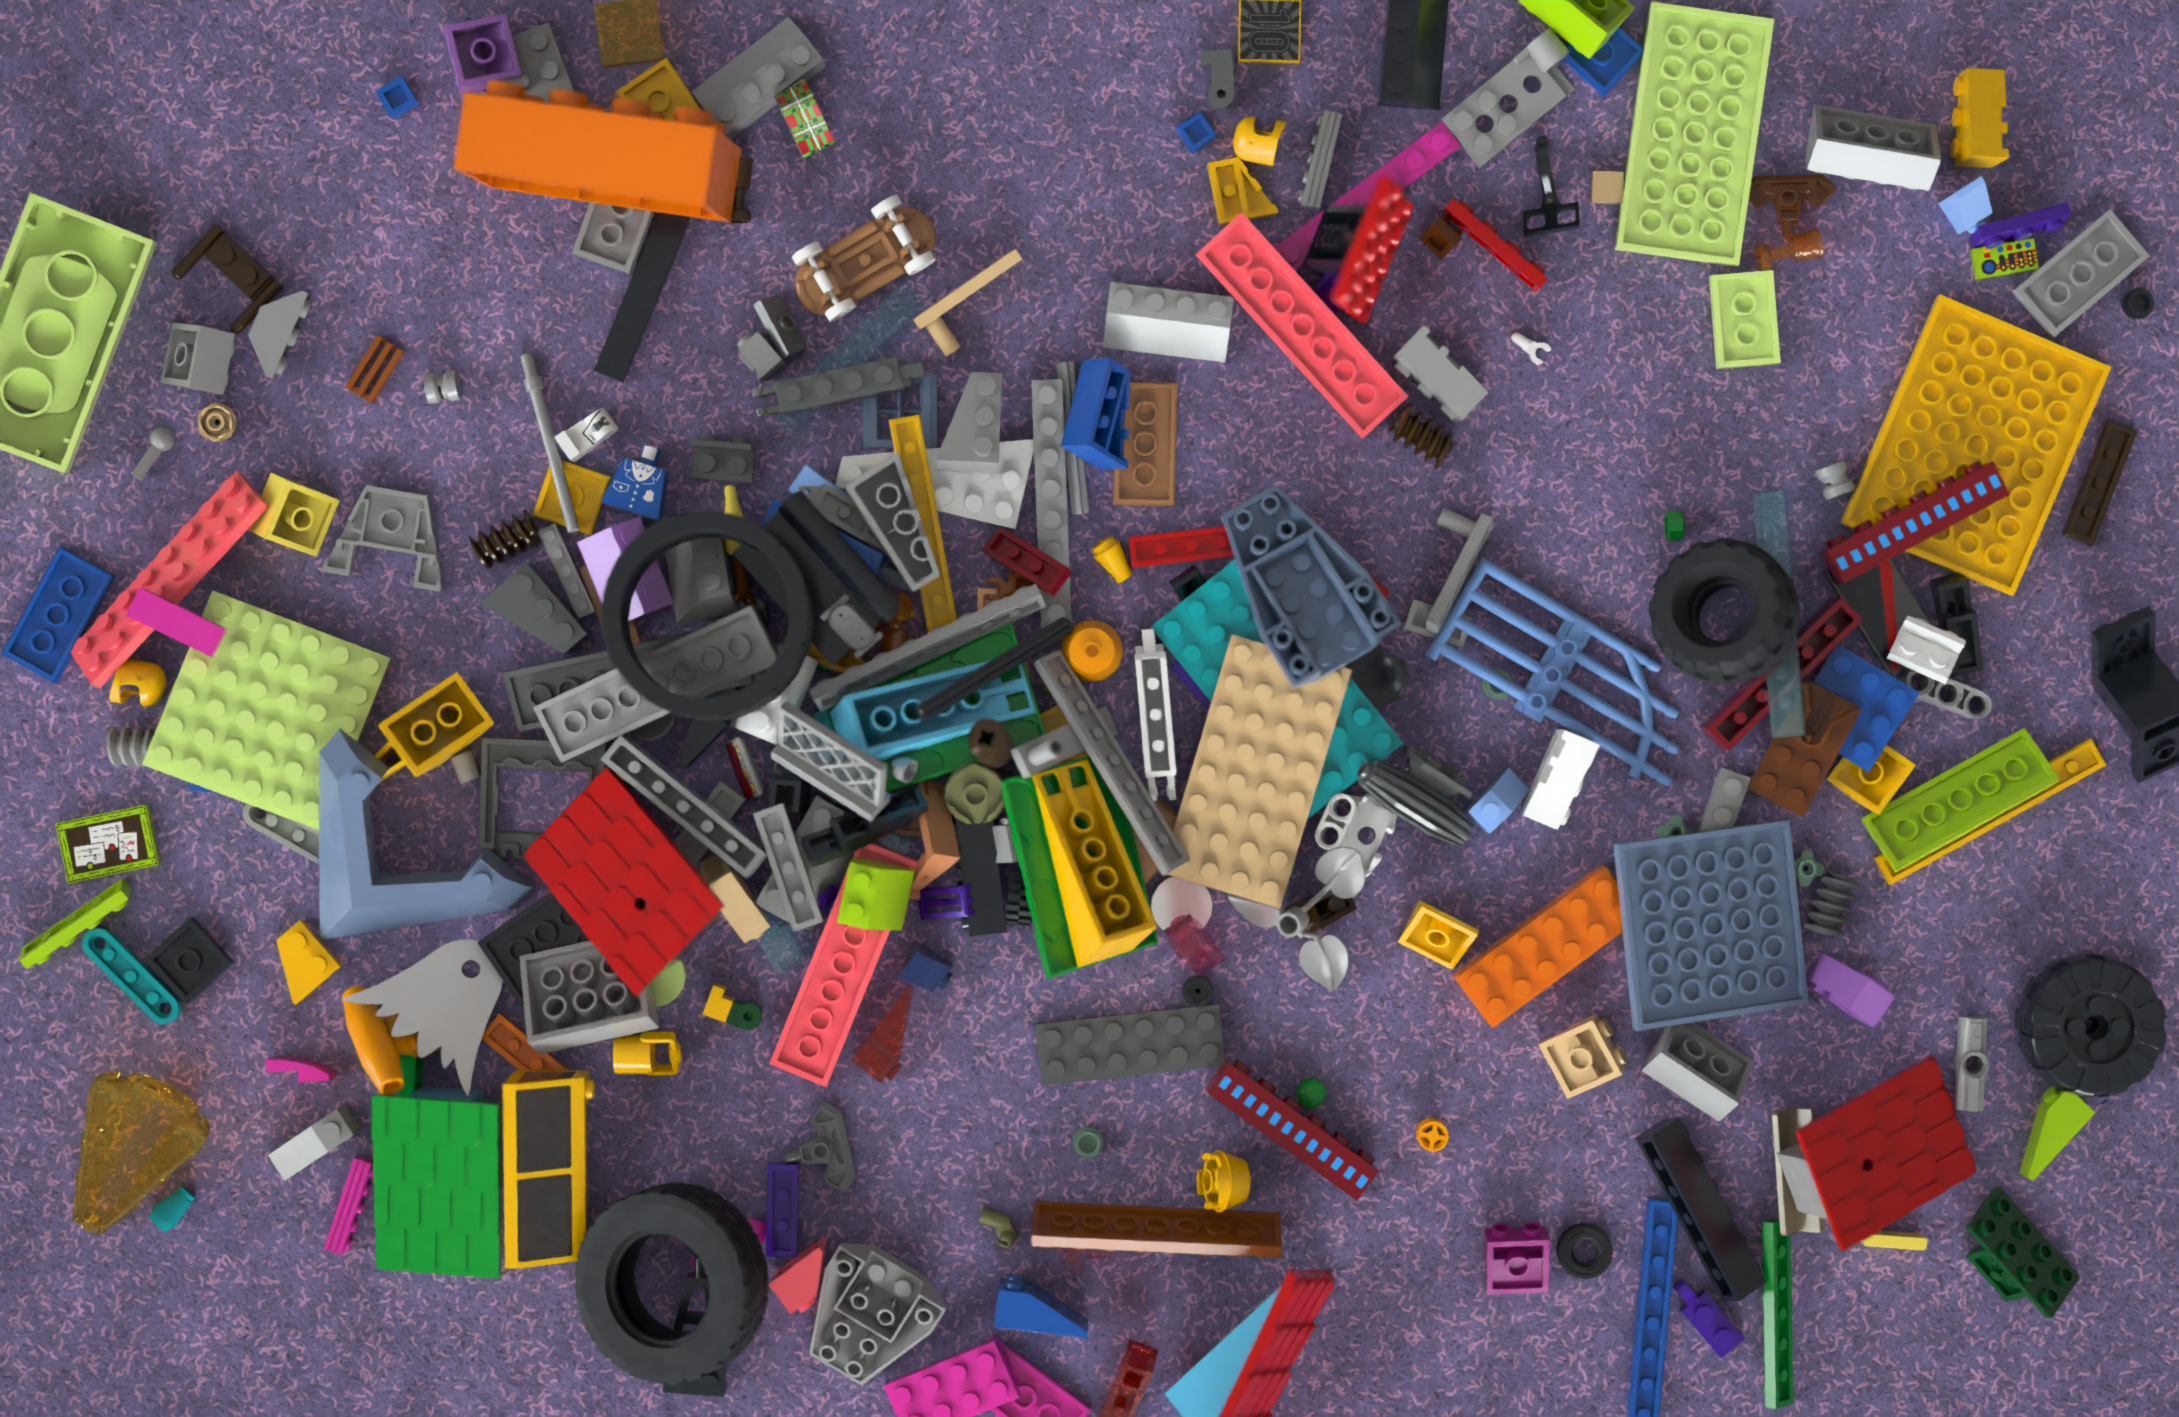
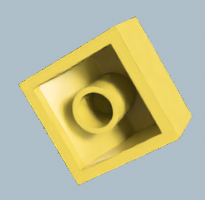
M270 473L261 495L269 507L248 530L267 540L317 557L340 500L290 479Z

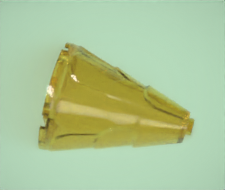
M119 1071L105 1072L94 1078L88 1090L85 1128L81 1141L80 1168L76 1171L73 1221L81 1225L86 1231L102 1235L139 1206L144 1197L166 1181L172 1172L202 1149L210 1134L208 1118L204 1116L201 1118L198 1114L200 1107L190 1097L170 1084L148 1075L132 1072L130 1077L119 1076L121 1074Z

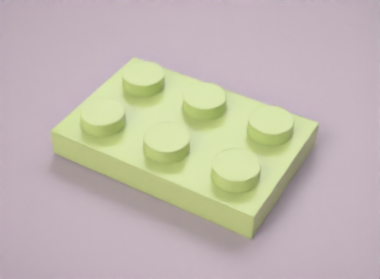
M1773 270L1709 276L1716 369L1781 363Z

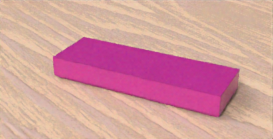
M139 587L126 613V616L210 657L215 656L227 631V628L143 587Z

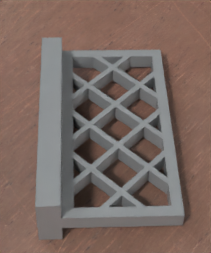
M784 702L779 707L778 745L771 751V759L872 822L890 802V794L885 792L887 765L789 703ZM803 734L807 737V739L809 740L810 744H809L808 741L805 739V737L803 736ZM828 750L831 751V753L833 754V756L835 757V759L831 756V754L829 753ZM853 766H855V767L857 768V770L859 771V773H860L861 775H859V774L857 773V771L855 770V768H854ZM870 769H872L873 771H875L876 774H872V772L870 771Z

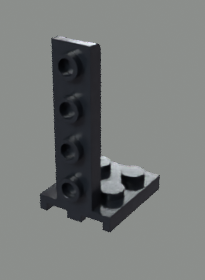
M1380 644L1368 653L1343 666L1352 669L1350 677L1376 709L1400 700L1401 697L1397 689L1408 685L1406 678L1410 677L1405 660L1398 659L1397 655L1384 656Z

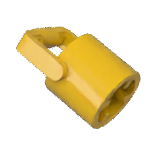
M670 1031L643 1032L641 1034H630L614 1038L613 1067L615 1074L676 1075L678 1073L682 1056L680 1044L677 1043L675 1033ZM655 1043H669V1059L672 1064H655Z

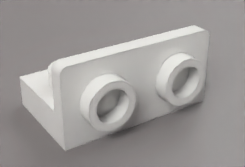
M1907 616L1887 659L1946 684L1966 641L1951 631H1943L1930 625L1924 619Z

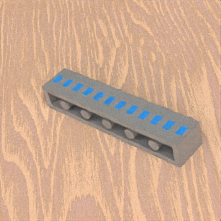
M620 735L601 758V761L745 878L751 877L767 858L765 847L629 736Z

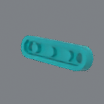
M99 927L88 931L84 935L82 948L85 954L154 1022L168 1024L180 1017L182 1002L179 997L111 930ZM99 937H102L106 942L103 949L97 946V939ZM164 1002L171 1005L170 1013H165L162 1010Z

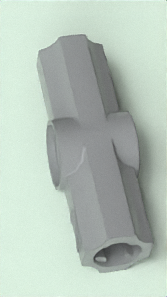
M1958 1016L1957 1053L1953 1060L1956 1069L1954 1109L1983 1111L1985 1075L1989 1069V1061L1986 1057L1988 1018ZM1971 1056H1975L1976 1066L1972 1070L1967 1071L1965 1067L1966 1060Z

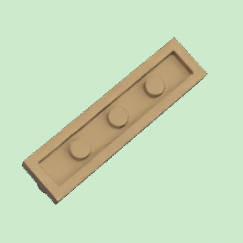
M1013 249L914 317L913 321L920 330L926 327L947 357L959 349L961 345L943 321L941 315L1021 261L1022 257L1016 249Z

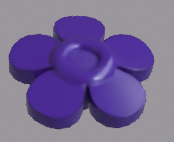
M830 885L826 892H821L817 897L823 917H829L838 895L839 889L835 885Z

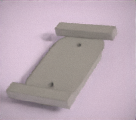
M845 594L823 613L820 618L823 621L828 618L829 624L850 648L857 650L854 656L858 659L881 639L883 635L880 631L875 634L873 627L852 604L846 603L850 598Z

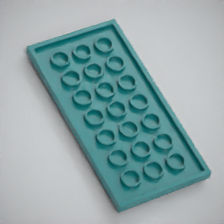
M1235 559L1151 626L1210 702L1213 699L1231 635L1234 634L1264 643L1259 634ZM1351 677L1348 681L1308 818L1329 803L1333 796L1340 794L1359 779L1357 771L1364 761H1371L1373 758L1382 761L1403 744Z

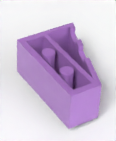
M1821 953L1806 975L1807 987L1851 1018L1871 1027L1876 1026L1896 997L1888 991L1890 985L1879 977L1872 976L1867 972L1864 973L1859 969L1855 971L1824 953Z

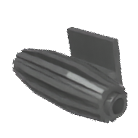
M1405 746L1403 752L1410 757L1408 771L1373 758L1371 761L1366 760L1360 765L1357 771V776L1359 777L1358 784L1386 810L1421 832L1454 846L1460 847L1470 838L1475 826L1474 821L1449 798L1458 792L1470 798L1473 793L1465 787L1467 780L1458 775V772L1448 765L1439 763L1433 759L1432 755L1419 747L1414 751Z

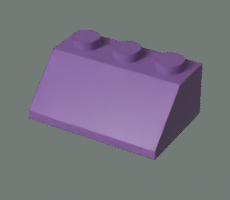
M640 517L611 526L577 542L600 603H602L607 578L617 557L632 540L634 541L637 535L645 531ZM657 560L648 567L637 584L631 599L629 623L668 609L673 605L672 597Z

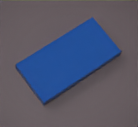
M59 546L1 654L47 680L58 683L72 658L70 651L73 649L75 642L85 634L116 575L69 549Z

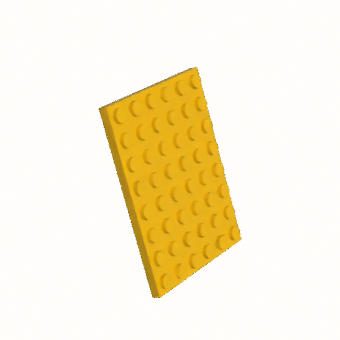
M1941 294L1936 296L1840 524L1853 529L1854 526L1868 519L1874 523L1883 518L1880 514L1882 511L1898 504L1899 508H1902L1910 503L1908 500L1910 496L1924 489L1928 494L1937 489L1936 482L1950 475H1953L1956 479L1965 474L1964 467L1978 460H1981L1982 464L1993 461L2010 495L1905 552L1952 572L1962 574L1971 580L2004 594L2014 596L2112 367Z

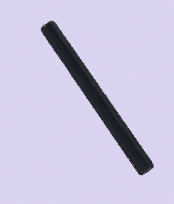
M1065 617L1056 620L917 705L915 708L917 716L920 720L927 722L1072 633L1073 627L1071 622Z

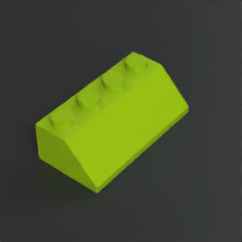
M1518 0L1530 13L1540 18L1553 32L1563 37L1576 51L1585 55L1588 59L1604 46L1635 8L1627 0Z

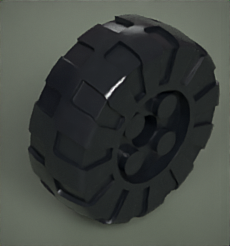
M2078 954L2067 958L2063 957L2045 966L2046 969L2036 978L2032 977L2022 991L2024 996L2020 1008H2016L2015 1029L2018 1030L2020 1039L2018 1045L2025 1060L2049 1084L2062 1091L2083 1097H2108L2127 1091L2128 1087L2134 1083H2141L2154 1070V1063L2158 1055L2163 1054L2167 1034L2164 1033V1020L2167 1019L2162 999L2157 998L2152 989V983L2138 970L2121 960L2109 956ZM2091 1017L2092 1026L2086 1031L2085 1022Z

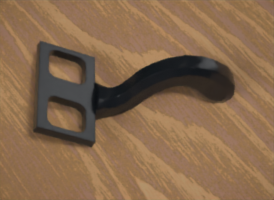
M1546 135L1538 136L1536 140V160L1543 192V202L1538 209L1523 211L1524 237L1580 228L1579 202L1561 205L1557 200L1550 164V142ZM1576 211V220L1574 222L1558 223V214L1560 212ZM1545 216V225L1543 227L1527 228V219L1529 217Z

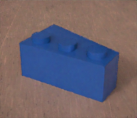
M1111 358L1088 359L1082 362L1061 447L1099 469H1128V459L1124 458V439H1129V429H1124L1125 410H1129V369Z

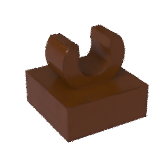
M1439 217L1419 238L1440 260L1462 239L1460 237L1462 230L1458 229L1455 232L1448 225L1451 220L1449 217L1444 219Z

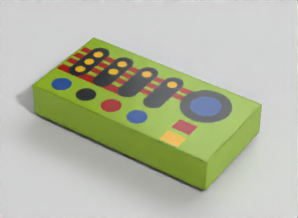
M2034 238L2003 243L1992 249L1979 247L1970 250L1975 280L2039 269Z

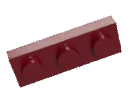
M1001 526L998 527L982 548L986 556L1031 584H1036L1039 589L1052 597L1057 594L1072 574L1067 566Z

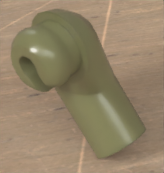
M983 1207L979 1223L994 1227L998 1236V1244L1001 1247H1012L1017 1240V1231L1011 1218L1006 1214Z

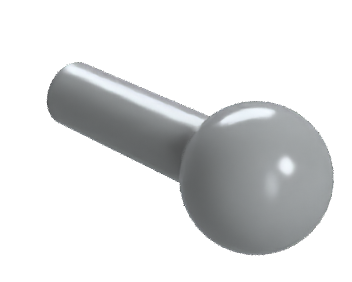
M159 427L152 431L150 435L151 445L131 475L142 481L161 452L172 448L175 437L170 429Z

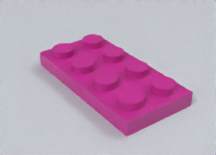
M997 1338L884 1384V1389L897 1417H972L1015 1400L1021 1395Z

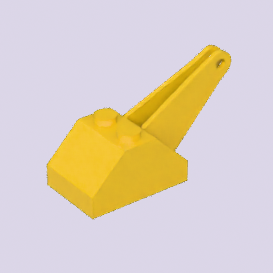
M458 672L378 724V728L388 742L375 754V757L384 763L396 752L402 759V761L388 769L381 781L406 766L416 778L441 765L465 749L493 726L494 721Z

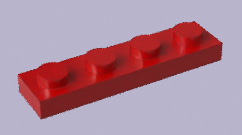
M1452 199L1442 211L1444 215L1449 217L1451 221L1535 292L1548 280L1543 275L1545 270L1533 260L1530 262L1525 260L1520 255L1522 251L1517 245L1509 240L1504 242L1496 235L1498 231L1492 224L1486 220L1481 222L1473 216L1474 210L1462 200L1457 202L1455 199Z
M1224 526L1128 537L1132 568L1234 557Z

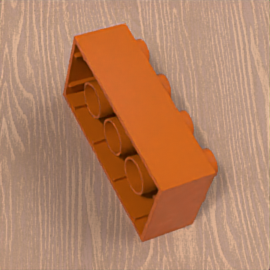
M489 80L486 95L464 92L454 169L493 189L731 223L741 148L725 136L726 125L712 121L713 114L707 111L675 107L672 122L665 121L664 115L650 112V105L647 103L613 98L611 110L608 113L604 112V107L588 103V96L581 93L551 89L548 104H545L542 98L526 94V87L510 82Z

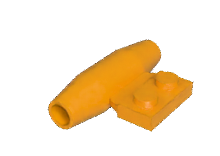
M353 986L343 993L342 999L366 990V988L363 986ZM343 1001L347 1029L363 1068L381 1094L392 1095L397 1093L404 1086L399 1055H410L413 1058L418 1056L417 1038L419 1031L407 1036L392 1037L391 1031L399 1013L391 1016L377 1017L375 1014L380 1009L377 1004H358Z

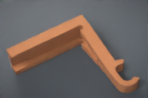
M932 780L917 784L928 804V810L918 816L926 853H923L918 860L909 899L920 900V890L954 865L960 858L951 812L946 804L944 782L937 783Z

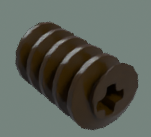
M1409 404L1401 411L1388 433L1392 430L1395 431L1394 442L1404 437L1403 448L1405 449L1415 444L1413 453L1415 456L1425 451L1424 462L1427 463L1432 458H1436L1434 468L1437 470L1455 445V443H1452L1454 433L1449 432L1442 437L1443 426L1439 425L1432 430L1433 419L1431 418L1421 423L1423 414L1421 411L1410 416L1412 405Z
M523 509V520H520L515 514L511 515L512 525H508L503 519L500 520L501 530L499 531L492 524L489 525V536L482 530H478L479 540L475 541L469 535L475 555L487 569L493 567V559L498 563H503L505 560L504 553L509 558H514L516 556L515 548L519 552L525 553L527 551V543L532 548L538 546V530L526 509Z
M983 718L977 720L969 732V748L984 765L997 768L1010 761L1012 757L1010 750L1014 749L1013 738L1000 722L991 718Z

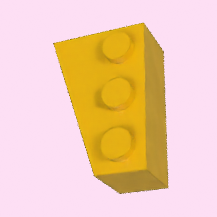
M1966 68L1959 73V77L1955 78L1953 84V94L1958 96L1957 108L1953 109L1951 118L1952 126L1956 127V139L1951 141L1950 157L1955 158L1954 166L1993 168L2009 158V149L2002 148V133L2006 134L2008 132V123L2002 122V107L2007 105L2005 70Z

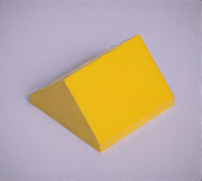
M1419 900L1398 943L1453 970L1477 937L1479 930Z

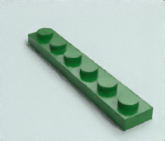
M1776 1218L1763 1221L1761 1239L1763 1241L1761 1267L1766 1281L1762 1293V1301L1764 1303L1762 1329L1765 1349L1763 1354V1363L1765 1365L1763 1391L1765 1407L1772 1409L1793 1404L1791 1235H1781L1780 1220Z

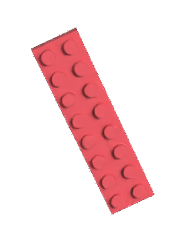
M1242 212L1195 254L1362 439L1409 397Z
M236 470L230 478L222 483L218 491L201 506L200 510L187 524L181 527L179 533L167 546L159 551L155 559L138 574L137 578L124 592L118 595L116 601L104 614L100 615L91 628L75 642L70 653L91 684L101 688L155 630L126 616L139 587H143L179 604L269 507L247 478Z
M875 842L856 850L853 857L858 856L914 870L918 864L917 859ZM847 873L769 1063L824 1087H827L891 931L866 930L837 923Z

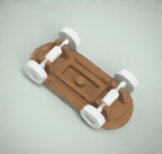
M893 195L871 209L875 217L874 220L824 249H822L819 242H813L803 247L792 256L796 266L801 265L795 279V290L799 301L810 312L826 316L829 322H833L856 308V302L903 274L908 273L910 276L927 268L936 260L932 254L936 243V236L931 221L917 209L900 207L903 204L898 195Z

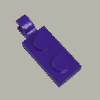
M1682 1279L1673 1286L1686 1302L1680 1308V1311L1721 1358L1745 1339L1704 1290L1695 1295Z

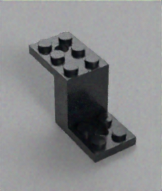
M2150 606L2138 611H2131L2124 617L2109 624H2102L2091 632L2092 686L2132 739V774L2138 783L2179 765V681L2155 652L2156 614Z

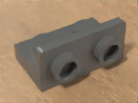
M700 434L699 440L691 439L693 451L690 478L753 483L756 446L749 444L748 438L730 437V442L718 441V436Z

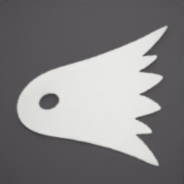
M461 939L441 946L392 978L347 996L342 1000L358 1004H383L375 1014L377 1017L391 1016L399 1013L392 1028L391 1036L402 1037L419 1031L417 1052L420 1058L429 1055L442 1046L441 1062L443 1068H446L455 1059L461 1085L466 1095L469 1096L478 1048L488 1019L499 997L503 980L476 940ZM468 960L476 961L480 966V973L474 978H468L462 973V965Z

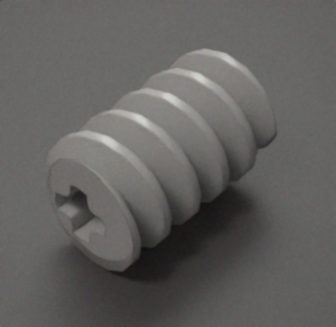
M112 726L107 735V754L112 765L120 766L124 764L131 767L136 764L138 767H145L142 763L154 736L153 729H147L143 737L140 728H135L132 736H130L128 727H123L120 735H118L117 727Z

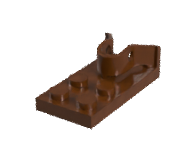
M1806 679L1801 685L1799 693L1747 789L1804 817L1863 707Z

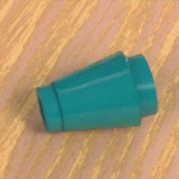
M182 1185L153 1206V1211L148 1217L157 1227L167 1232L170 1228L177 1226L196 1197L189 1193L188 1189Z

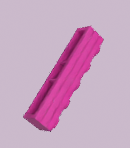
M359 1155L353 1158L324 1246L325 1250L343 1255L346 1250L349 1251L351 1249L353 1240L350 1238L352 1232L355 1233L357 1231L359 1221L356 1220L358 1214H362L365 1208V1203L362 1202L364 1196H368L370 1192V1178H374L373 1160Z

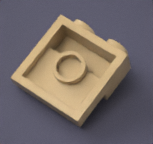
M1597 1013L1570 1025L1568 1029L1546 1038L1538 1044L1567 1099L1621 1076L1626 1069L1624 1064L1627 1063V1057L1621 1046H1614L1610 1038L1613 1035V1031L1609 1022L1605 1018L1600 1020Z

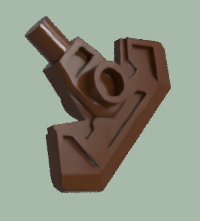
M1823 174L1754 176L1751 180L1748 201L1759 209L1772 200L1778 224H1782V237L1791 239L1795 237V224L1799 222L1804 199L1820 207L1836 192V185Z

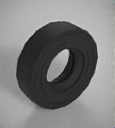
M1579 1223L1570 1226L1562 1233L1558 1239L1556 1252L1559 1263L1567 1273L1575 1278L1591 1279L1598 1277L1606 1271L1612 1260L1613 1249L1611 1240L1602 1229L1594 1224ZM1584 1239L1592 1241L1596 1246V1255L1591 1261L1585 1263L1579 1262L1573 1255L1575 1244Z

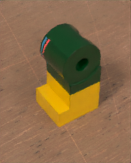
M715 983L703 1015L745 1030L756 1028L763 1019L762 1007L755 1001L742 1002L724 995L727 987Z

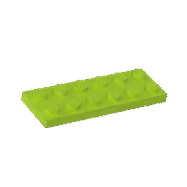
M2023 728L1888 803L1879 816L1872 812L1863 817L1861 822L1896 873L2058 783L2060 778L2027 730Z

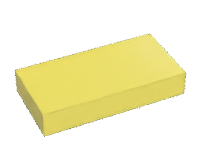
M1880 1230V1232L1860 1242L1870 1247L1911 1250L1927 1249V1238L1920 1233Z

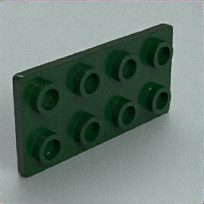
M1999 1186L1993 1188L1966 1225V1229L1980 1244V1246L1973 1247L1966 1257L2006 1302L2028 1297L2046 1318H2052L2079 1280V1275Z

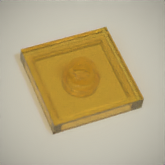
M621 0L594 4L603 68L665 59L657 0Z

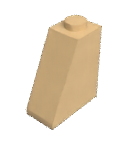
M716 853L699 862L701 877L725 904L720 911L744 944L751 939L755 940L763 936L767 929L771 927L768 916L763 908L755 904L757 898L742 874Z

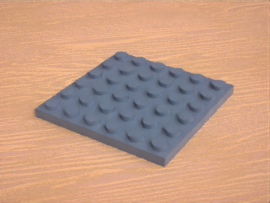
M1782 819L1613 844L1633 1030L1642 1031L1809 1004L1790 820Z

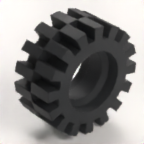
M1011 869L1006 924L1031 927L1032 916L1020 869Z

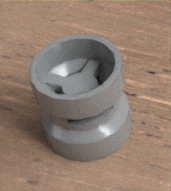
M449 370L442 375H438L435 372L424 374V389L429 404L440 403L442 399H449L450 401L462 399L461 381L457 370Z
M1845 460L1815 471L1818 480L1822 481L1825 486L1823 494L1826 500L1856 489L1853 480L1847 478L1846 472L1848 467Z

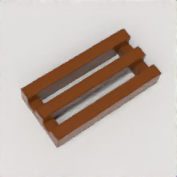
M377 335L345 388L369 403L374 404L405 354V351ZM383 345L384 348L382 349L373 366L364 378L360 387H356V384L365 372L366 368L368 367L369 363L378 351L379 347ZM390 351H393L395 354L391 358L390 362L386 366L385 370L381 374L380 378L378 379L370 394H367V388L376 376L377 372L379 371L380 367L389 355Z

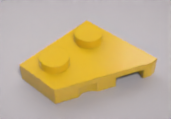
M1239 157L1209 162L1207 164L1219 226L1229 224L1241 212L1249 220L1278 214L1276 205L1272 204L1266 197L1262 187L1255 178L1250 176L1248 169Z
M302 919L276 940L291 999L295 1005H298L342 966Z

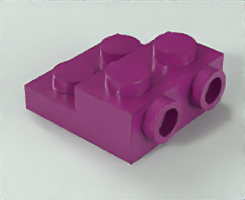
M1526 1222L1523 1224V1227L1510 1228L1508 1224L1496 1223L1492 1225V1228L1484 1229L1485 1290L1487 1295L1549 1293L1550 1239L1546 1226L1541 1227L1537 1222Z

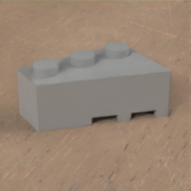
M1423 325L1392 358L1396 362L1394 368L1406 379L1411 376L1419 384L1416 389L1425 398L1430 400L1433 397L1442 405L1439 410L1450 421L1456 418L1460 422L1487 395L1488 391L1463 365L1460 366L1448 355L1450 351L1444 345L1439 347L1427 335L1430 330Z
M971 372L937 456L936 471L998 474L1002 373Z

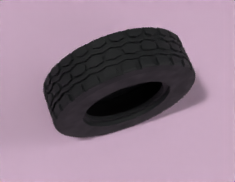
M663 1183L619 1199L595 1219L596 1222L592 1223L586 1232L585 1240L581 1242L577 1255L578 1261L576 1262L574 1277L576 1279L575 1294L579 1305V1313L592 1341L596 1343L597 1348L615 1366L624 1372H628L633 1377L643 1381L648 1380L650 1383L663 1385L666 1383L669 1385L680 1384L687 1381L690 1382L715 1371L741 1354V1351L747 1348L754 1339L753 1335L757 1334L763 1322L762 1316L766 1313L769 1275H767L766 1257L761 1249L763 1247L757 1234L754 1233L753 1227L745 1216L741 1215L739 1209L731 1202L723 1199V1196L710 1189L705 1190L702 1186L690 1183L686 1185L685 1183ZM652 1234H666L682 1240L695 1251L704 1265L709 1281V1302L703 1319L693 1331H679L662 1325L648 1313L639 1298L635 1284L636 1259L641 1247Z

